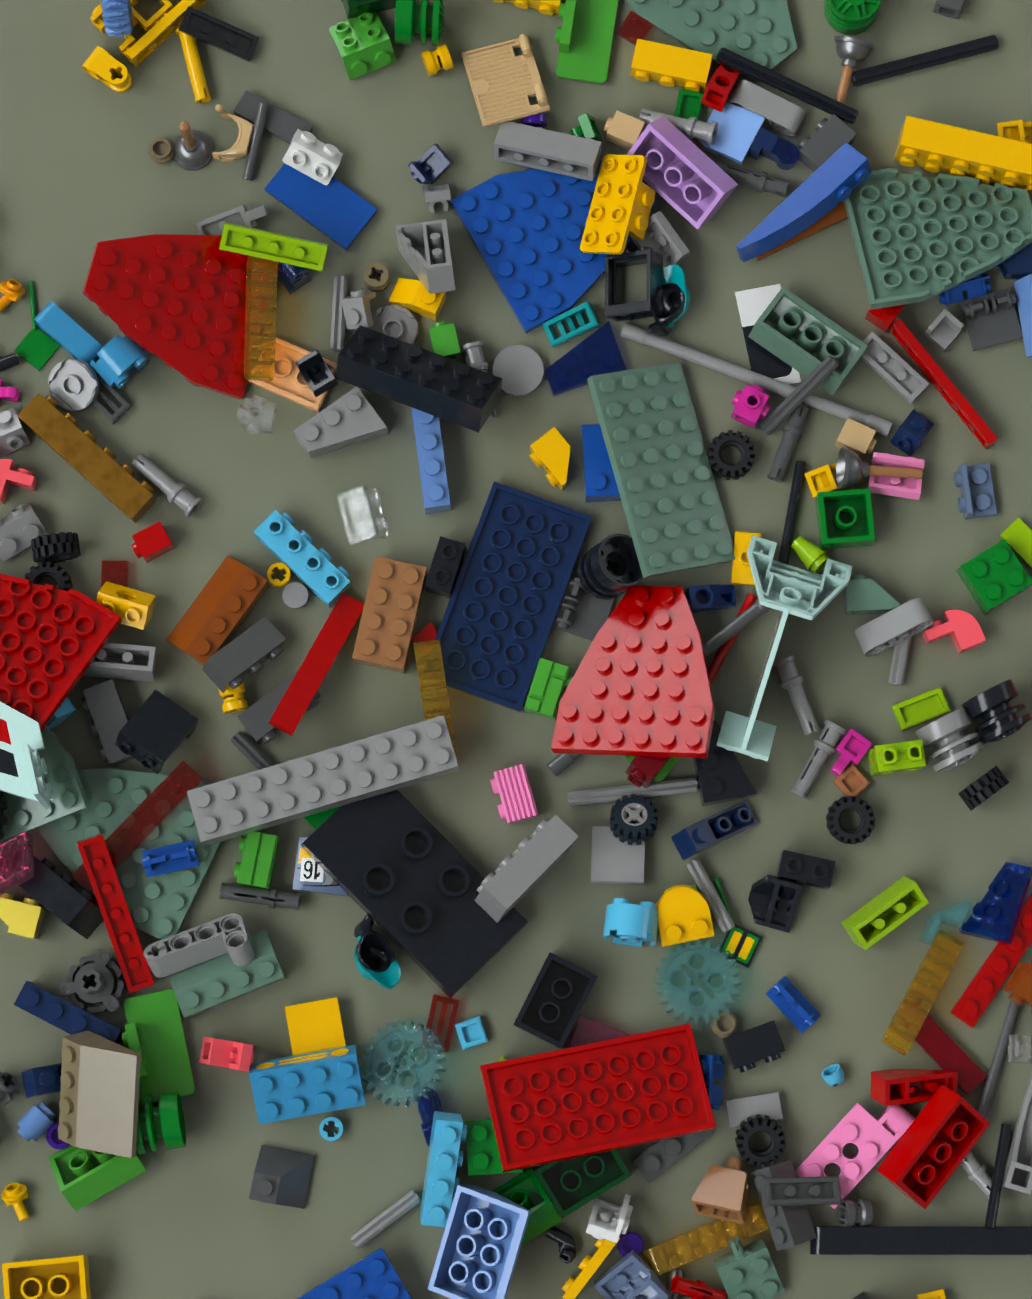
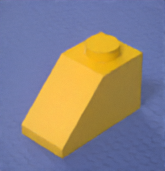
M398 278L389 303L398 304L406 307L411 312L437 321L446 300V292L430 294L420 280Z

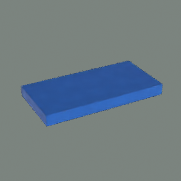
M285 163L264 188L268 194L345 251L348 250L378 212L374 206L335 177L331 178L328 185H323Z

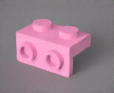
M874 452L870 465L919 468L924 470L925 460ZM869 475L868 488H870L871 493L919 500L922 478L913 479Z

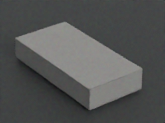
M778 1092L725 1101L730 1128L740 1126L742 1121L746 1123L748 1117L751 1116L754 1119L758 1114L763 1118L767 1115L771 1120L783 1119Z

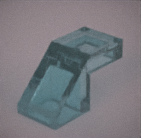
M965 901L928 916L918 941L927 945L931 944L940 922L956 929L961 928L971 903Z

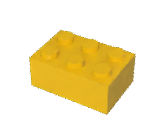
M88 1254L2 1264L4 1299H91Z

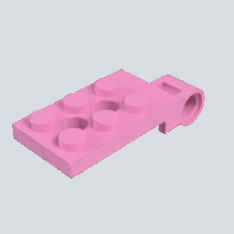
M857 1102L796 1168L795 1173L799 1177H828L824 1171L825 1166L829 1163L837 1164L840 1167V1174L838 1176L841 1200H843L906 1132L916 1118L900 1104L889 1106L877 1120ZM847 1143H853L858 1147V1154L853 1158H848L843 1154L842 1149ZM830 1205V1206H831L833 1209H835L838 1205Z

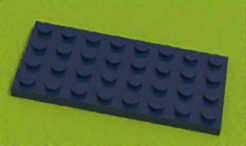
M494 481L421 676L521 713L592 516Z

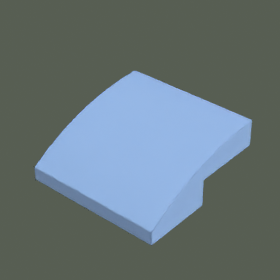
M726 102L722 112L713 109L707 123L711 124L712 122H718V131L713 145H709L704 140H697L703 145V150L717 157L720 154L742 165L765 118Z

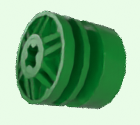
M396 0L395 44H412L415 33H420L422 45L427 43V34H432V46H439L444 30L445 6L443 1L434 0L433 3H429V0H422V2H416V0Z
M825 0L824 15L828 24L835 31L844 35H857L865 32L872 26L881 0Z
M179 1091L160 1094L159 1107L154 1106L151 1096H145V1109H143L142 1101L139 1097L136 1141L139 1154L147 1153L148 1141L152 1152H157L159 1139L164 1140L167 1150L186 1147L185 1119Z

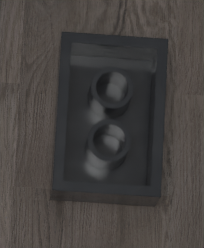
M549 952L513 1026L562 1049L598 976Z

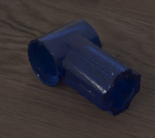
M436 1089L414 1096L428 1147L434 1111L443 1112Z

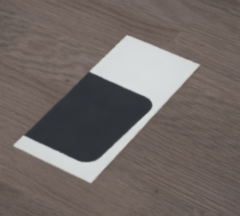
M775 284L735 292L751 371L786 384L801 382L797 370L748 337L756 321L781 290V285Z

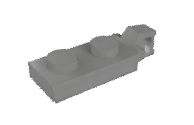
M249 204L240 205L196 222L195 226L199 235H222L224 222L252 228L257 226L255 219L266 216L267 211L264 205L251 209Z

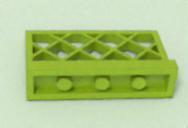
M224 222L219 249L322 271L328 244Z

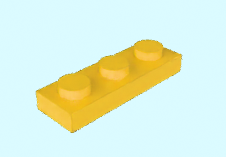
M598 1239L594 1245L598 1249L592 1257L587 1254L578 1265L581 1271L576 1278L570 1276L561 1289L565 1291L562 1295L564 1299H575L616 1245L615 1242L606 1239Z

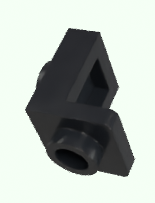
M318 350L305 355L296 362L303 379L315 397L338 385L336 378Z

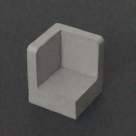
M944 309L928 327L924 336L944 352L961 333L964 324Z

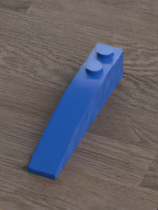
M847 142L844 143L736 246L740 260L746 262L790 240L816 223L841 201L846 200L851 192L859 184L864 183L872 173L868 159Z

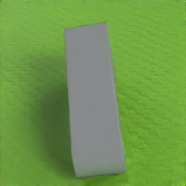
M231 913L150 944L144 950V957L152 974L155 977L162 978L229 953L234 965L246 966L254 960L255 951L242 917L237 913Z

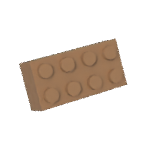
M375 556L353 650V663L405 674L427 577V567Z

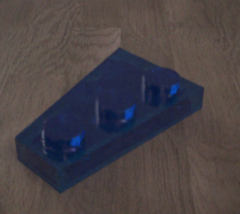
M609 321L544 371L553 396L588 385L587 379L592 375L626 370Z
M1006 862L989 885V891L980 903L977 902L972 909L973 913L967 922L962 923L958 929L959 932L1011 944L1032 878V868Z

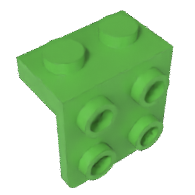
M376 11L362 13L358 17L339 22L329 28L330 35L341 55L349 80L397 62L390 38Z

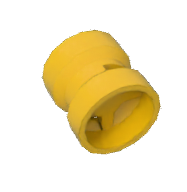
M446 44L437 46L434 51L426 50L421 52V57L429 77L436 75L439 70L444 69L447 71L454 68Z
M244 682L234 690L230 687L222 693L219 689V695L223 697L224 701L222 704L223 714L237 713L249 708L248 701L244 699L243 694L245 692Z

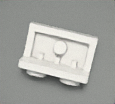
M297 129L282 161L323 185H328L340 164L343 153L339 152L334 145L319 141L312 133Z
M625 1194L622 1206L595 1198L586 1233L600 1240L606 1239L617 1243L620 1233L626 1234L633 1209V1206L629 1205L631 1195Z

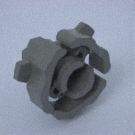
M100 949L96 955L81 957L79 962L85 966L80 968L72 965L70 967L66 982L59 985L61 996H69L74 1005L82 1010H85L87 1006L80 1002L78 996L87 1003L96 1004L103 1002L101 1006L88 1007V1011L92 1014L108 1010L112 1013L121 1006L119 1000L123 997L126 983L118 980L117 991L111 995L115 980L107 966L114 969L117 977H123L118 964L110 960L111 952ZM91 979H94L97 983L95 987L90 986L89 982Z

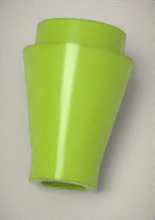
M799 536L791 545V548L797 553L808 571H813L815 574L820 572L825 567L827 559H830L826 555V551L809 542L803 536Z

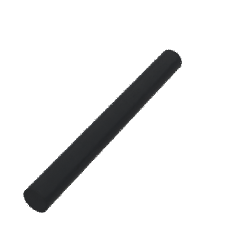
M796 461L778 558V562L785 564L789 562L806 462Z
M1002 1123L984 1226L988 1230H995L1012 1129V1125Z

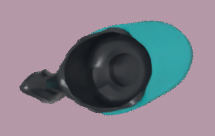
M677 264L668 265L663 268V316L654 317L656 322L649 324L648 333L654 332L660 336H668L672 332L674 322L683 317L688 311L691 302V292L686 287L684 271Z
M367 913L363 921L354 930V935L358 942L355 947L354 961L363 978L374 980L380 986L391 989L399 982L401 970L386 938L372 930L374 920L372 915Z

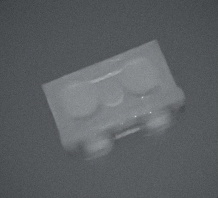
M361 486L337 495L349 545L355 546L375 538L388 537L387 520L382 514L380 506L381 497L375 487Z

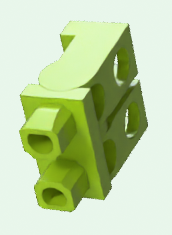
M922 740L876 745L874 749L867 750L871 776L894 774L896 771L897 773L917 771L926 767Z

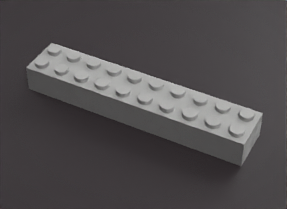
M442 715L187 791L200 842L204 846H208L461 770L446 719Z

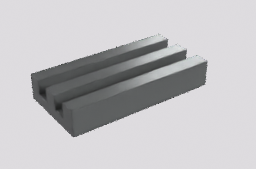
M96 372L98 381L122 404L118 408L100 389L97 395L115 413L111 415L96 399L92 403L114 425L117 419L122 417L124 412L132 406Z

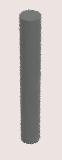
M265 103L258 104L243 179L253 181L269 107Z

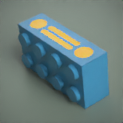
M356 1044L256 1062L249 1068L259 1124L366 1105Z

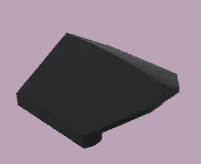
M766 875L752 884L748 901L754 923L790 933L803 884L772 875Z

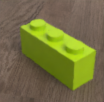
M903 876L842 921L841 924L854 944L867 950L929 902L917 883Z

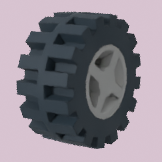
M631 794L630 798L625 795L622 796V801L618 799L615 805L612 806L610 829L613 831L615 838L619 836L620 842L624 843L626 840L628 841L627 845H632L633 842H636V845H641L642 840L646 843L650 837L654 836L657 829L658 812H656L657 808L655 805H652V801L649 798L645 801V796L640 795L639 798L636 797V794Z

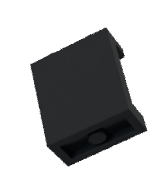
M155 689L119 731L115 744L121 752L138 760L144 768L159 774L166 760L181 742L193 734L198 718Z

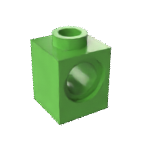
M447 321L433 324L432 328H428L433 353L452 360L461 359L454 323L448 324Z

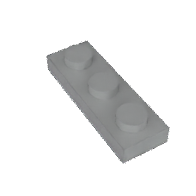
M873 331L862 341L868 347L860 358L910 404L929 386V383Z

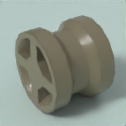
M372 262L365 267L363 277L366 287L373 292H380L386 289L390 281L388 268L381 262Z

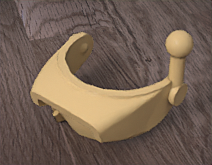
M217 104L215 110L222 114L221 117L223 119L237 122L239 135L230 149L223 152H212V158L223 162L237 161L248 155V147L254 125L241 117L227 112L222 104Z

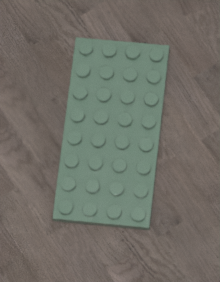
M681 362L590 376L587 379L643 578L732 562L735 559L733 542L708 461Z

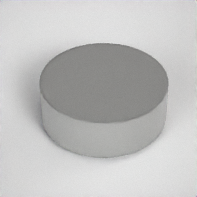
M292 582L283 589L282 598L287 607L301 609L307 604L309 593L303 584Z

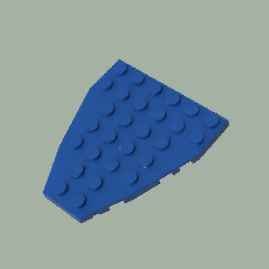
M600 160L593 181L539 169H530L494 176L451 199L453 208L525 333L572 309L578 299L605 273V256L614 255L584 253L580 250L602 160ZM655 198L654 203H653V205H652L650 214L654 211V209H655L656 206L658 205V201H657L656 198ZM629 235L627 238L625 250L628 248L632 241Z

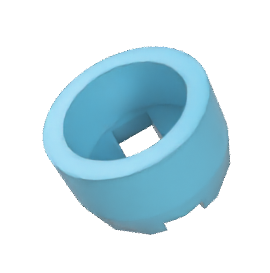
M838 1063L827 1066L821 1073L824 1081L832 1087H836L837 1083L841 1085L845 1080L844 1071Z

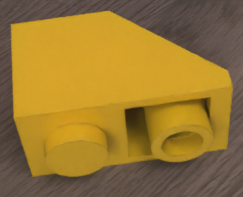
M553 427L530 445L531 454L529 457L538 468L542 466L547 472L545 477L554 488L558 486L563 491L567 483L571 446L559 431Z

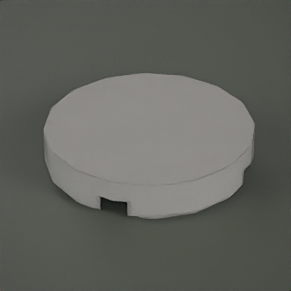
M391 304L390 306L378 308L372 314L374 326L369 327L370 329L415 345L419 336L418 323L414 314L409 309L398 304Z
M523 345L509 346L502 350L495 358L492 367L493 375L503 379L501 391L513 397H523L531 394L540 386L544 376L543 362L538 353L530 347Z
M71 358L59 362L52 368L48 377L51 398L65 410L73 411L89 407L95 401L99 392V381L96 372L88 363L80 359Z

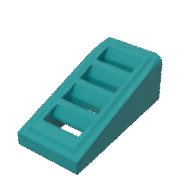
M587 301L542 323V326L552 347H555L600 327L601 323L592 304ZM585 311L590 320L588 324H586L581 314ZM574 316L577 317V320L581 326L578 329L576 328L572 317ZM562 321H567L571 332H566ZM555 324H557L558 329L562 335L559 338H557L556 333L552 327Z

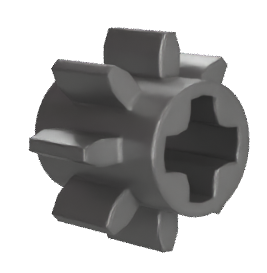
M0 1071V1103H3L4 1106L10 1100L13 1101L19 1094L18 1090L15 1089L19 1082L9 1072L2 1073Z

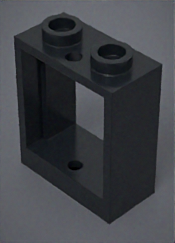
M639 247L638 251L630 252L624 250L620 255L605 256V317L620 322L663 316V255L653 251L652 247ZM647 264V301L624 304V267Z

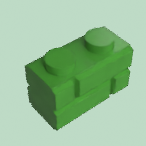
M540 658L524 711L554 720L558 713L563 690L567 689L573 678V675L569 674L570 667Z
M251 832L246 834V836H241L239 851L243 852L241 862H236L234 877L238 878V884L270 890L280 842L279 836L260 832Z

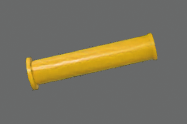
M176 29V35H179L195 96V103H207L212 99L209 94L196 39Z

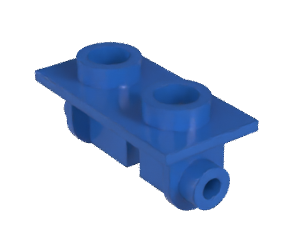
M986 273L979 274L942 292V294L938 295L940 304L948 306L964 301L962 291H966L968 299L987 295V292L991 291L990 283L984 280L989 279L990 275Z
M194 840L142 851L143 868L146 869L147 878L200 866Z
M786 976L766 993L771 1001L801 1033L813 1025L821 1016Z
M699 1055L711 1109L719 1110L720 1105H722L723 1086L714 1085V1080H723L725 1061H722V1056Z

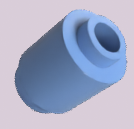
M41 1101L37 1106L34 1104L17 1122L20 1127L17 1132L28 1142L31 1139L37 1141L54 1123L52 1120L57 1115Z

